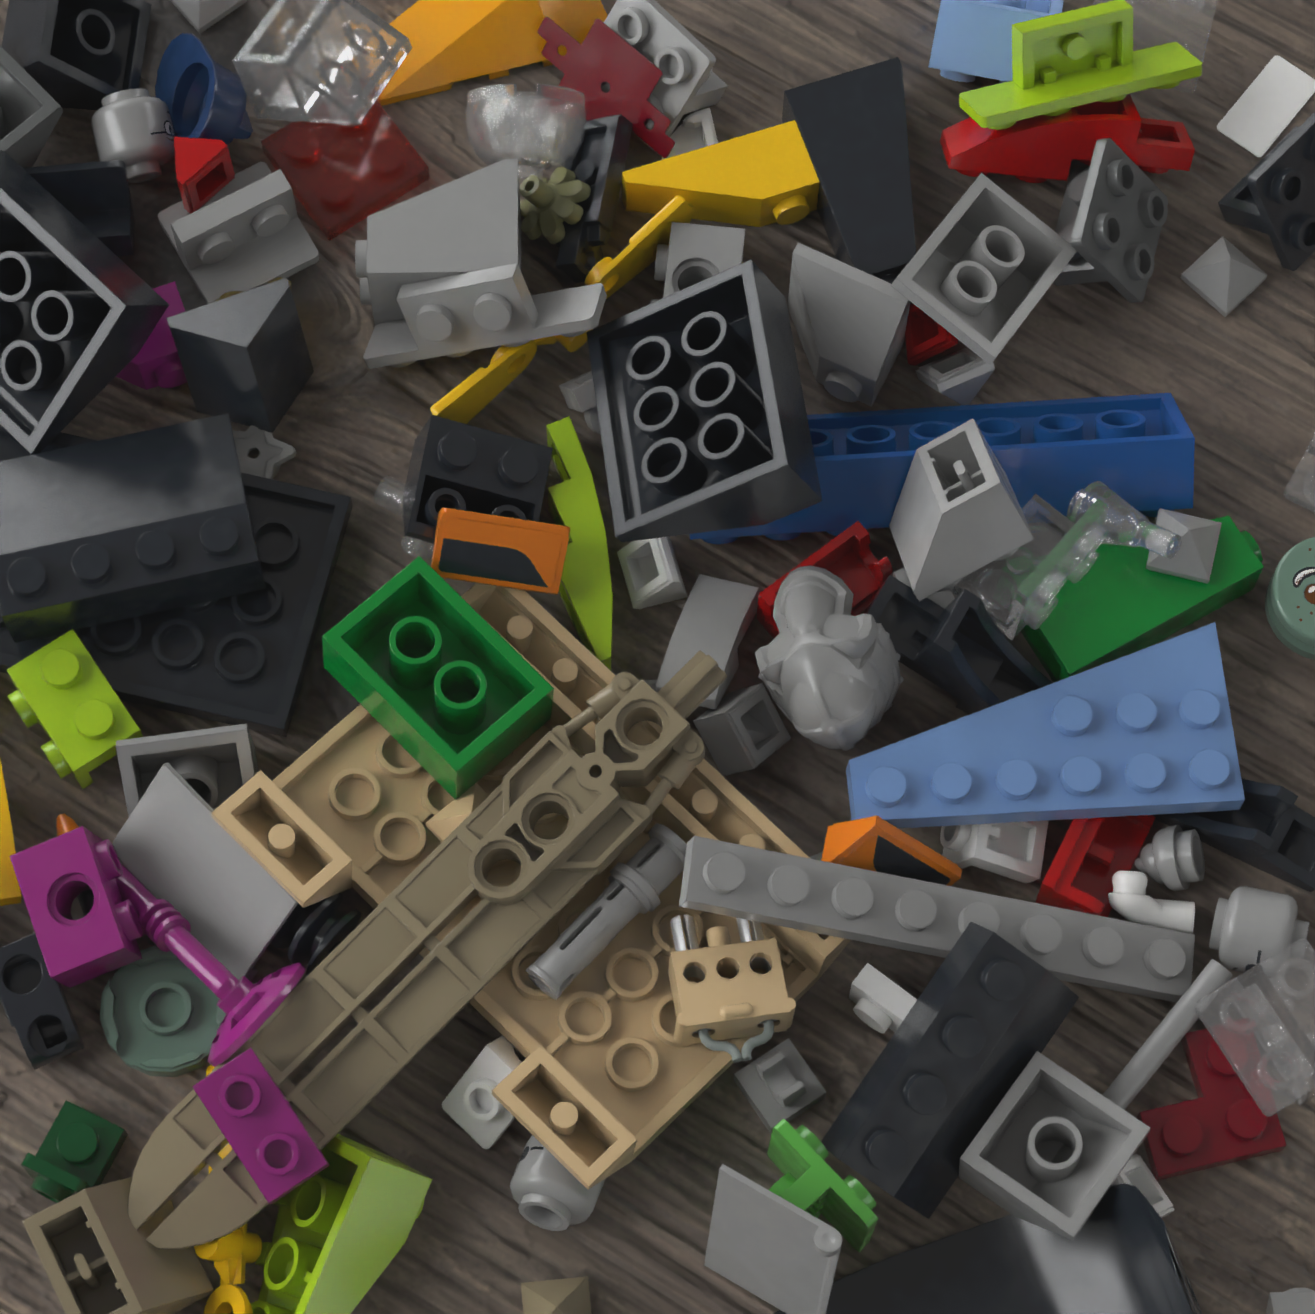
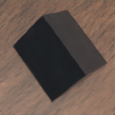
M286 277L166 318L197 412L210 416L229 413L232 422L249 427L252 425L260 430L273 433L314 372L291 288Z

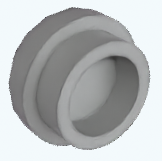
M1179 825L1167 826L1159 830L1153 837V843L1144 846L1140 857L1135 860L1136 868L1141 872L1147 873L1155 882L1164 884L1172 891L1186 890L1189 888L1190 882L1202 881L1205 874V861L1198 832L1195 829L1183 831Z

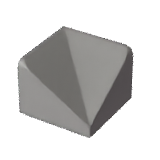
M763 683L727 694L721 699L716 710L709 708L693 721L719 771L726 776L754 769L791 739Z

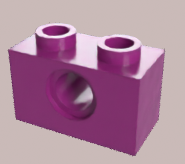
M81 826L10 855L50 978L71 988L142 959L136 939L142 937L144 931L138 922L139 915L133 903L129 899L122 900L115 879L123 875L122 865L109 839L102 841L100 837L84 826ZM92 890L94 894L92 909L83 918L73 920L71 906L74 899L80 893Z
M251 1047L192 1086L269 1204L275 1203L330 1166Z

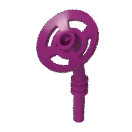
M122 865L123 875L115 879L122 900L129 899L133 903L139 915L138 922L144 934L160 950L164 952L171 951L220 999L216 1005L226 1015L216 1032L217 1035L212 1042L208 1056V1062L213 1067H216L235 1053L263 1025L294 989L306 968L301 963H295L267 975L255 984L245 976L237 979L190 933V923L169 901L157 899Z

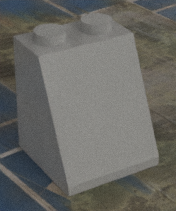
M503 159L367 216V240H356L355 268L356 277L360 278L361 305H372L375 326L379 323L405 319L396 300L403 284L518 263L522 273L518 159Z

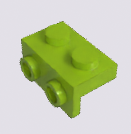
M73 629L7 669L17 689L7 697L27 728L38 722L50 741L40 747L60 779L72 773L81 788H86L94 783L89 772L117 755V740L143 737L141 730Z

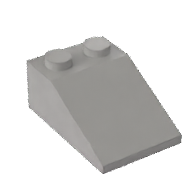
M981 173L893 281L891 286L990 365L1077 251L1069 242Z

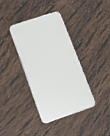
M1274 56L1218 123L1217 130L1256 157H1262L1315 93V79L1282 57Z

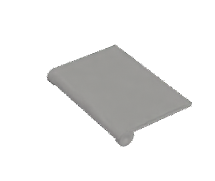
M168 762L164 763L112 844L121 864L157 899L169 901L188 920L191 925L190 933L237 979L245 976L251 981L257 973L254 965L298 902L212 818L211 813L214 810Z
M722 1164L718 1173L704 1266L786 1314H826L842 1245L840 1232Z

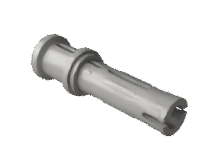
M656 823L648 831L650 840L626 864L618 862L610 871L611 875L608 877L610 885L577 917L545 953L526 969L530 979L546 995L556 1000L571 984L572 980L602 952L629 921L639 912L646 914L648 911L652 912L661 903L659 895L684 870L687 844L671 829Z

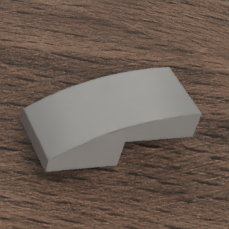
M702 574L699 575L683 607L669 642L655 686L656 692L701 650L706 656L710 655L718 663V667L728 676L699 705L716 710L739 667L737 648L757 612L759 587Z

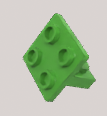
M782 1119L772 1129L767 1156L781 1170L784 1176L769 1191L816 1218L822 1214L851 1246L860 1252L869 1243L878 1221V1217L872 1211L877 1205L876 1201L856 1178L847 1175L842 1180L824 1161L829 1156V1153L813 1132L804 1125H800L795 1130L785 1119Z

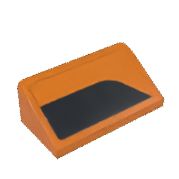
M442 508L438 513L431 567L444 579L558 595L570 527Z
M879 816L835 823L827 828L821 861L952 886L961 878L962 869L956 863Z

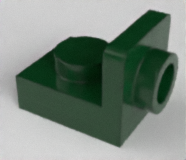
M66 1100L36 1155L27 1153L21 1163L26 1172L35 1179L30 1188L41 1196L58 1203L83 1189L101 1185L128 1134L125 1129Z

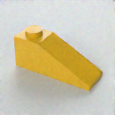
M793 120L622 172V201L626 211L657 214L676 195H680L696 208L692 219L762 227L775 222L787 225L798 222L811 211L817 210L820 181L796 121Z

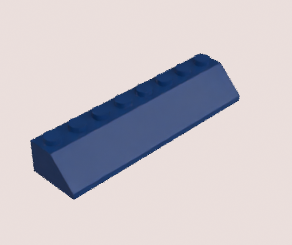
M1171 393L807 415L823 501L766 525L689 535L690 540L702 539L710 544H727L734 542L740 536L764 535L772 540H790L800 536L801 533L827 531L831 535L838 536L857 521L865 529L889 527L916 449L972 418L1005 471L1028 525L1042 524L1049 521L1050 517L1076 516L1087 521H1100L1110 518L1113 513L1138 512L1145 516L1157 517L1159 508L1170 511L1193 508L1195 437Z

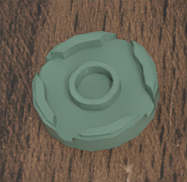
M156 945L141 950L142 959L121 967L115 972L112 980L109 978L102 992L100 1021L107 1042L127 1066L149 1076L177 1077L197 1070L208 1062L212 1042L226 1015L216 1005L220 999L171 951L164 952Z

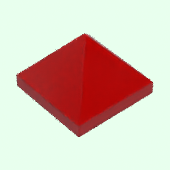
M910 304L905 331L908 364L916 366L958 344L956 337L916 305Z

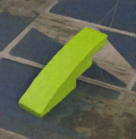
M570 416L546 425L547 446L553 448L551 458L562 480L561 483L548 487L549 513L554 524L570 527L559 594L581 643L612 672L613 592L606 530L592 473Z

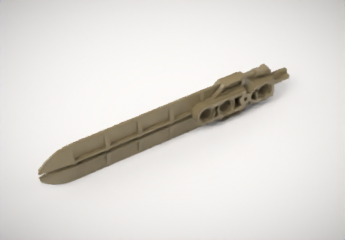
M701 650L658 692H655L643 679L639 681L631 673L622 672L617 674L609 685L586 700L589 706L587 709L563 726L557 725L549 731L503 777V782L286 997L263 1025L222 1064H218L208 1075L251 1047L280 1090L286 1095L285 1098L321 1151L595 875H600L651 823L653 813L671 788L679 790L695 766L704 759L705 749L703 741L690 728V723L685 719L728 677L727 674L718 667V663L710 655L706 656ZM597 717L599 722L595 725V752L588 753L581 758L572 750L568 738ZM641 721H651L658 724L662 728V732L653 743L637 745L627 738L631 727ZM657 775L662 779L644 805L620 798V787L647 786ZM546 814H561L569 820L566 830L557 838L542 839L534 834L536 823ZM513 860L521 865L519 877L509 886L498 887L487 882L489 870L498 861ZM478 895L482 901L440 942L436 936ZM426 947L430 953L368 1014L364 1008ZM355 1019L359 1024L295 1086L291 1080ZM194 1089L154 1130L143 1148L133 1172L129 1192L128 1217L134 1228L138 1230L207 1164L213 1169L146 1239V1241L158 1249H183L204 1245L225 1237L244 1226L269 1204L234 1150L224 1159L218 1155L229 1142Z

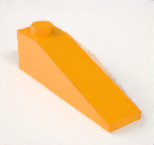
M418 0L348 56L349 63L379 104L384 106L450 90L453 83L483 75H489V79L492 80L508 76L509 69L541 61L543 67L553 65L542 55L541 52L547 41L537 33L545 17H549L582 44L595 19L599 18L604 22L607 18V13L601 0ZM560 45L558 52L561 56H565L567 49L564 45Z

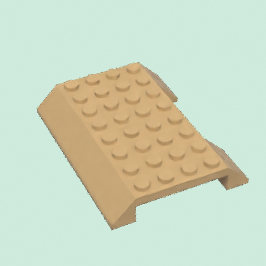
M476 583L461 597L554 688L551 719L477 782L489 796L503 782V777L549 731L557 725L563 726L587 709L589 706L586 700L609 685L616 675L525 590ZM360 704L275 779L271 781L260 770L211 814L212 818L303 908L353 888L375 909L441 844L438 838L427 828L426 822L451 803L454 798ZM597 717L568 738L572 750L581 758L588 753L595 752V725L599 722ZM641 721L631 727L627 738L637 745L651 744L658 739L662 728L654 722ZM705 759L695 766L679 790L671 788L653 813L652 821L644 831L600 875H595L469 1002L526 1058L492 1090L491 1094L588 1190L632 1162L734 1063L728 1052L713 1051L703 1043L681 1045L674 1041L676 1013L668 968L670 954L675 952L670 924L673 917L680 915L686 950L688 948L683 927L684 914L693 917L699 948L708 947L706 931L715 926L728 927L731 944L741 943L736 917L679 907L683 878L682 871L659 895L661 903L652 912L648 911L646 914L639 912L629 921L602 952L572 980L571 984L556 1000L546 995L535 985L528 976L529 974L526 972V969L545 953L577 917L610 885L608 877L611 875L610 871L618 862L626 864L650 840L648 831L656 823L671 829L686 844L693 836H699L810 858ZM657 775L647 786L620 787V798L644 805L662 779ZM546 814L536 823L534 834L542 839L557 838L564 833L569 820L561 814ZM513 860L498 861L489 870L487 882L498 887L509 886L519 877L521 865ZM477 895L436 936L440 942L482 901ZM761 922L764 939L776 938L788 998H793L795 1002L819 980L851 941L850 939ZM425 947L419 954L425 958L430 951ZM757 1035L717 1041H728L734 1044L741 1053L744 1043L749 1038Z

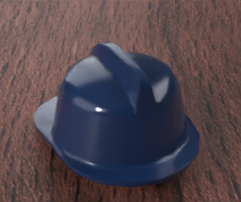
M181 33L173 39L165 50L157 71L155 97L167 104L175 137L219 139L227 145L234 138L248 139L253 129L246 111L247 90L245 82L239 75L215 62L202 41L194 34Z

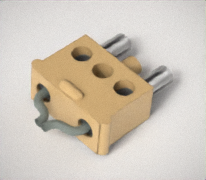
M684 914L683 927L688 948L686 950L680 915L673 917L670 924L675 952L670 954L668 975L676 1013L674 1041L681 1045L703 1043L713 1051L728 1052L733 1062L751 1060V1051L754 1047L765 1044L771 1039L774 1032L787 1031L791 1027L796 1008L795 1000L788 998L776 938L764 939L761 922L749 920L748 923L746 919L736 918L741 943L731 944L728 927L715 926L706 931L708 947L699 948L693 917ZM757 1035L749 1038L744 1043L741 1053L734 1044L728 1041H717Z

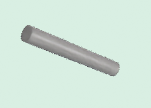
M1212 959L1103 1093V1096L1125 1110L1233 976L1231 972Z

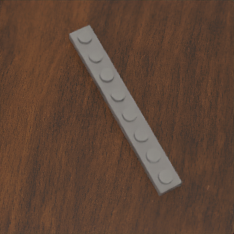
M693 836L687 842L679 907L943 958L947 957L969 923L973 922L995 932L1062 981L1176 1003L1192 983L1195 934L699 836Z

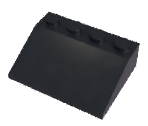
M0 150V425L30 454H37L139 353L169 304L5 151Z
M751 259L586 332L615 537L618 540L629 542L766 525L823 501L786 298Z
M229 413L0 461V611L14 643L68 632L71 629L87 628L266 589Z

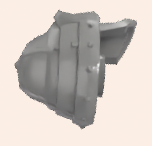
M811 565L803 566L791 571L782 581L774 601L773 618L779 634L769 645L762 646L755 652L757 665L760 670L759 678L764 681L772 699H774L784 715L794 724L799 734L826 748L847 751L853 749L855 744L863 739L869 729L879 723L884 713L892 707V702L898 688L904 681L900 675L898 662L900 654L896 653L889 633L885 631L881 623H876L873 615L863 613L851 616L854 594L841 578L824 568Z

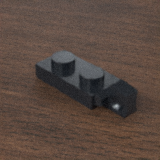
M622 114L570 125L562 167L575 173V180H581L588 184L591 193L586 200L576 203L583 208V215L580 220L573 225L565 221L562 222L565 228V236L560 242L556 243V247L559 248L556 267L565 272L576 283L585 282L590 270L603 259L604 255L601 245H606L611 237L610 232L613 228L622 183V172H624L633 124Z

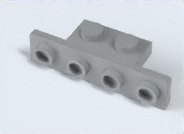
M518 263L403 284L396 300L405 319L377 324L374 327L363 358L369 369L384 366L400 368L408 366L417 360L445 355L453 358L461 357L473 350L501 345L517 347L526 344L530 340L557 335L565 337L578 336L597 327L607 294L603 284L596 283L530 295Z

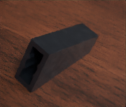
M899 57L785 90L782 112L783 123L796 121L820 181L817 211L836 259L891 284L916 254L903 68Z

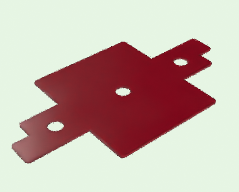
M545 17L537 31L547 41L541 53L565 74L550 102L574 123L622 114L633 124L632 132L663 158H667L675 145V141L665 134L671 124V120L647 101L660 80L662 71L599 18L595 19L583 43L580 44L553 20ZM560 45H564L567 49L565 56H561L558 52ZM603 82H608L610 85L608 93L603 92L601 88ZM647 119H651L654 122L652 130L647 129L645 126Z

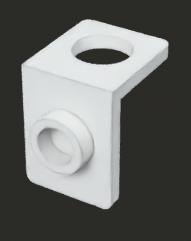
M503 1035L484 1047L442 1102L443 1110L484 1149H489L495 1145L515 1119L491 1094L492 1090L521 1063L514 1052L515 1047Z

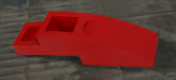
M1127 94L1124 99L1117 102L1105 103L1097 101L1072 107L1068 112L1059 116L1039 115L1019 120L1015 125L1006 129L982 128L969 117L942 130L940 138L949 169H955L959 173L971 177H978L981 173L985 176L989 173L1014 175L1016 178L1029 183H1042L1047 179L1067 181L1072 159H1077L1081 163L1090 166L1098 139L1111 138L1141 170L1157 174L1166 173L1169 169L1190 171L1195 152L1183 122L1140 118L1130 94Z

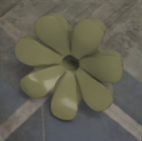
M565 167L556 168L550 179L546 177L539 178L535 175L527 177L520 186V194L525 198L521 202V216L524 218L521 225L522 231L530 240L537 239L543 233L549 243L555 244L560 242L565 236V228L562 222L565 221L573 225L580 220L583 215V208L576 203L582 202L590 196V186L581 180H575V173Z

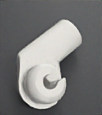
M1117 871L1113 875V893H1108L1110 906L1126 920L1164 929L1193 933L1195 902L1156 899L1147 896L1146 886L1148 879L1143 872Z

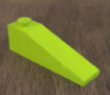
M337 1134L321 1150L330 1166L273 1203L279 1206L272 1241L271 1243L262 1242L261 1255L255 1262V1265L264 1267V1276L259 1298L251 1303L253 1314H351L405 1244L415 1220L423 1209L425 1196L433 1179L395 1158Z

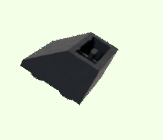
M431 415L414 441L403 494L405 536L434 543L438 513L442 508L539 522L553 448Z

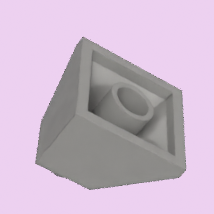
M798 242L792 254L787 308L815 380L824 385V388L831 395L842 401L856 402L858 400L872 407L903 347L911 301L894 289L891 283Z

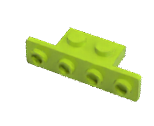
M1113 0L1012 24V81L962 92L959 94V107L982 128L1006 129L1015 125L1019 120L1039 115L1059 116L1068 112L1072 107L1097 101L1105 103L1117 102L1124 99L1127 94L1150 88H1174L1183 80L1201 76L1202 62L1177 42L1133 51V7L1125 0Z

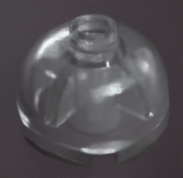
M498 84L483 86L467 93V106L465 107L467 138L475 154L487 166L503 159H518L520 185L523 180L531 175H535L543 181V173L555 171L556 168L566 165L576 156L584 140L587 110L585 109V95L579 91L566 87L537 84V92H517V84Z

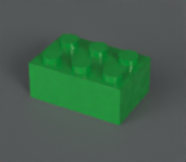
M420 556L322 636L324 668L455 800L551 719L554 688Z

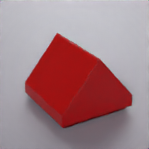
M174 137L176 180L184 208L191 214L200 209L235 178L228 145L222 140Z

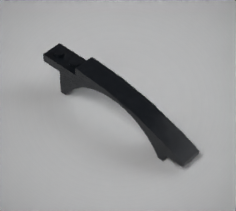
M889 575L882 583L865 614L873 615L876 623H881L885 631L889 633L896 653L900 654L898 662L960 699L956 708L968 715L1053 683L1012 646L988 614L982 599L966 589L944 609L927 597L919 601L911 587ZM1241 778L1245 801L1239 810L1153 815L1156 817V820L1168 826L1179 825L1183 831L1195 829L1199 834L1201 842L1309 892L1315 890V817L1294 805L1298 796L1283 786Z

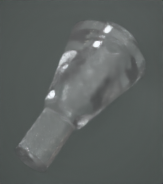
M1102 481L1092 482L1086 488L1079 490L1073 496L1068 507L1067 519L1070 523L1071 535L1075 540L1128 547L1140 546L1169 559L1174 558L1181 547L1182 538L1179 534L1150 523L1148 518Z

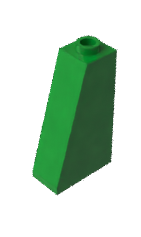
M1224 516L1211 519L1222 524L1208 584L1145 569L1153 533H1148L1011 564L1001 570L995 593L1055 683L1150 647L1254 589L1264 566L1262 565L1261 550L1252 535L1245 530L1239 531L1231 517Z

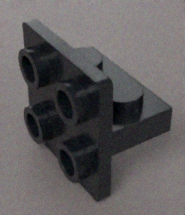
M1315 112L1300 127L1295 126L1218 202L1225 221L1268 234L1282 267L1291 271L1297 270L1315 252Z

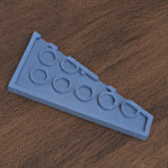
M1213 622L849 760L846 768L851 819L856 820L879 816L899 829L1239 810L1245 801L1216 623Z

